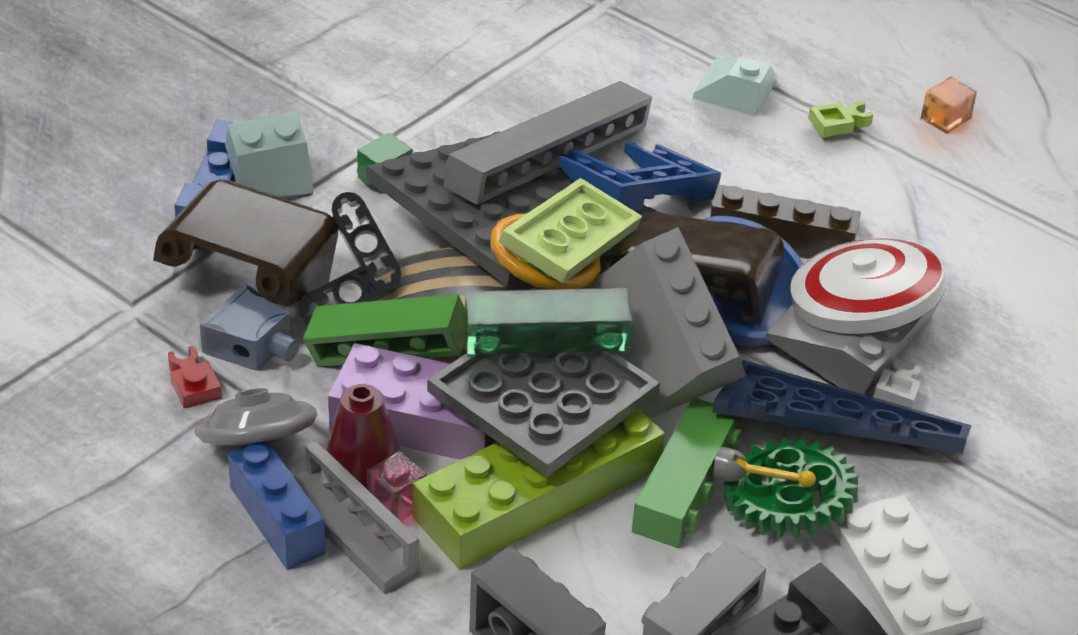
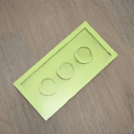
M580 178L503 229L498 243L511 250L515 256L525 259L541 269L548 277L564 283L636 230L642 216Z

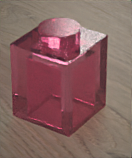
M398 451L367 470V490L395 517L404 523L412 518L413 482L426 477L427 474L401 451Z

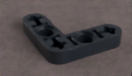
M354 192L339 194L334 199L331 210L333 220L359 267L302 297L299 303V315L301 321L306 326L309 325L312 315L308 316L306 314L310 311L309 304L316 302L318 306H322L328 303L329 297L327 294L333 292L336 304L371 302L392 293L400 285V266L364 200ZM348 203L350 207H358L355 210V217L360 226L356 227L351 233L347 231L353 229V223L347 214L339 215L342 213V205ZM363 234H370L376 238L377 246L371 252H362L355 245L357 238ZM382 253L385 254L384 257H380V264L386 272L391 270L394 272L391 274V282L385 284L382 279L375 280L378 276V270L373 260ZM372 261L368 266H366L365 262ZM348 283L357 285L361 289L360 298L355 302L342 300L339 295L342 286Z

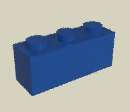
M269 442L252 443L229 452L230 488L284 567L288 570L324 555V519Z

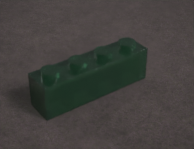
M627 288L470 291L465 294L467 354L629 351L632 317Z

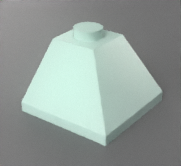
M741 57L718 58L714 60L694 91L693 99L756 116L776 83L777 75L770 65L759 63L754 59H744Z

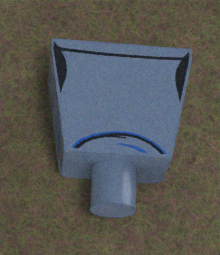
M248 284L243 285L200 323L202 353L252 370L261 369L274 356L289 362L294 359L299 350V341L290 337V316L287 310L277 303L263 298L258 290Z

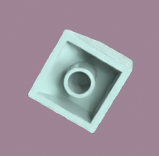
M298 112L227 125L225 147L236 183L284 199L313 193L308 146Z

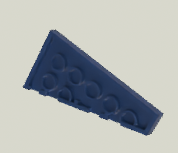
M742 360L746 377L723 386L715 397L712 410L713 413L810 428L821 433L835 432L932 448L943 453L956 452L963 454L972 426L746 360Z

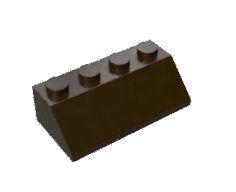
M718 184L711 206L710 217L731 216L743 218L760 224L765 228L772 229L792 247L800 258L810 259L834 246L856 241L861 211L841 206L835 207L814 203L809 200L778 196L773 193L741 189L737 186Z

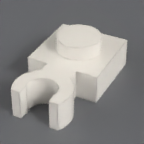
M895 358L892 361L890 370L884 368L873 397L912 408L922 382L918 380L921 367L915 365L913 370L903 369L899 365L901 359Z

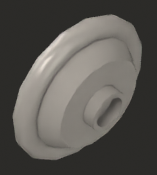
M266 388L244 390L236 393L234 399L217 405L213 414L203 418L197 424L195 435L202 442L214 445H242L269 441L298 433L311 426L317 417V409L307 402L294 400L286 393H268Z

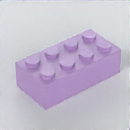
M354 343L328 395L329 431H331L342 393L353 385L366 384L377 388L381 392L400 447L461 460L492 445L494 441L488 434L427 392V380L450 365L449 363Z

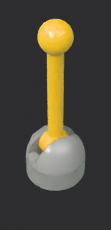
M721 447L715 459L714 476L716 480L737 481L743 478L747 472L797 481L807 488L813 486L816 482V477L811 471H804L800 474L750 465L740 451L731 448Z

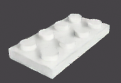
M905 495L853 507L852 514L844 513L843 523L831 520V531L895 635H958L982 627L983 614Z

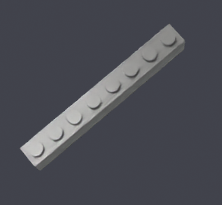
M622 81L613 83L450 153L445 163L446 173L443 187L476 205L483 203L560 167L558 165L559 157H568L569 150L577 149L588 154L646 127L653 97Z

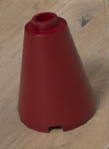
M366 384L353 385L347 388L341 395L325 450L370 493L380 491L381 496L390 492L401 480L404 473L402 452L381 392L377 388Z

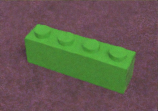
M459 294L316 306L303 341L317 367L344 365L354 343L421 358L461 356L471 321Z
M698 398L691 400L634 504L632 533L675 548H679L686 533L690 535L694 533L700 517L698 509L701 505L707 507L714 490V483L712 482L715 478L714 465L719 449L725 447L736 450L742 431L736 428L737 416L713 413L714 403Z

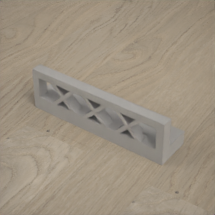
M314 441L305 446L306 470L293 477L323 517L325 536L384 594L419 574V538L319 443Z

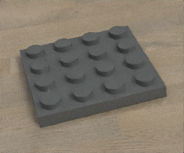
M542 304L427 380V392L546 477L659 395L660 389L659 381Z

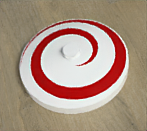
M872 238L840 244L813 256L797 270L791 281L790 288L794 309L798 316L806 323L829 332L864 334L893 329L923 316L940 301L945 291L946 282L942 261L929 248L902 239Z

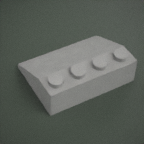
M679 227L641 243L597 277L591 285L584 287L578 292L599 342L660 382L659 395L640 408L648 418H653L746 377L740 356Z
M939 302L929 312L910 323L885 331L864 334L835 333L816 328L802 320L792 305L770 328L764 338L838 387L867 395L879 381L884 368L889 369L891 367L893 359L898 358L929 322Z

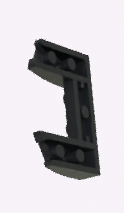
M820 562L792 580L789 584L788 594L735 629L725 624L710 635H812L815 632L820 635L888 634L850 589Z

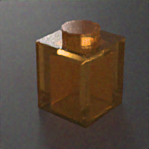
M950 76L926 91L920 119L947 134L972 118L977 91Z

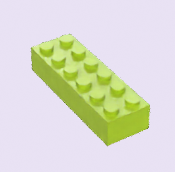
M638 409L548 477L502 444L496 442L413 482L412 517L455 566L461 570L651 473L663 453L665 433Z

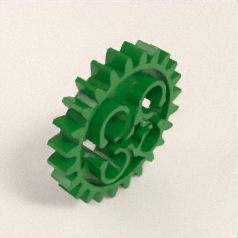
M783 438L781 446H775L769 440L766 441V449L762 450L757 446H751L752 455L742 454L750 465L800 474L804 471H811L816 477V482L813 486L807 488L797 481L769 476L768 483L762 485V475L747 472L743 478L737 481H724L723 483L724 501H726L727 511L734 512V520L741 521L745 519L746 529L759 525L760 535H765L770 530H776V537L778 539L784 535L785 531L791 532L795 539H798L800 531L804 530L811 536H816V527L819 526L830 531L832 530L831 520L843 523L844 513L852 514L853 503H858V474H854V464H846L845 454L835 456L834 447L831 446L822 451L820 450L819 441H816L809 447L805 446L804 439L802 438L797 441L796 445H790L787 438ZM819 490L820 506L816 509L813 506V491Z

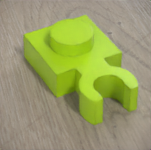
M841 102L811 107L808 119L821 137L826 138L853 133L854 126L860 128L869 127L872 125L874 114L872 112L864 113L865 102H854L850 107L844 108Z

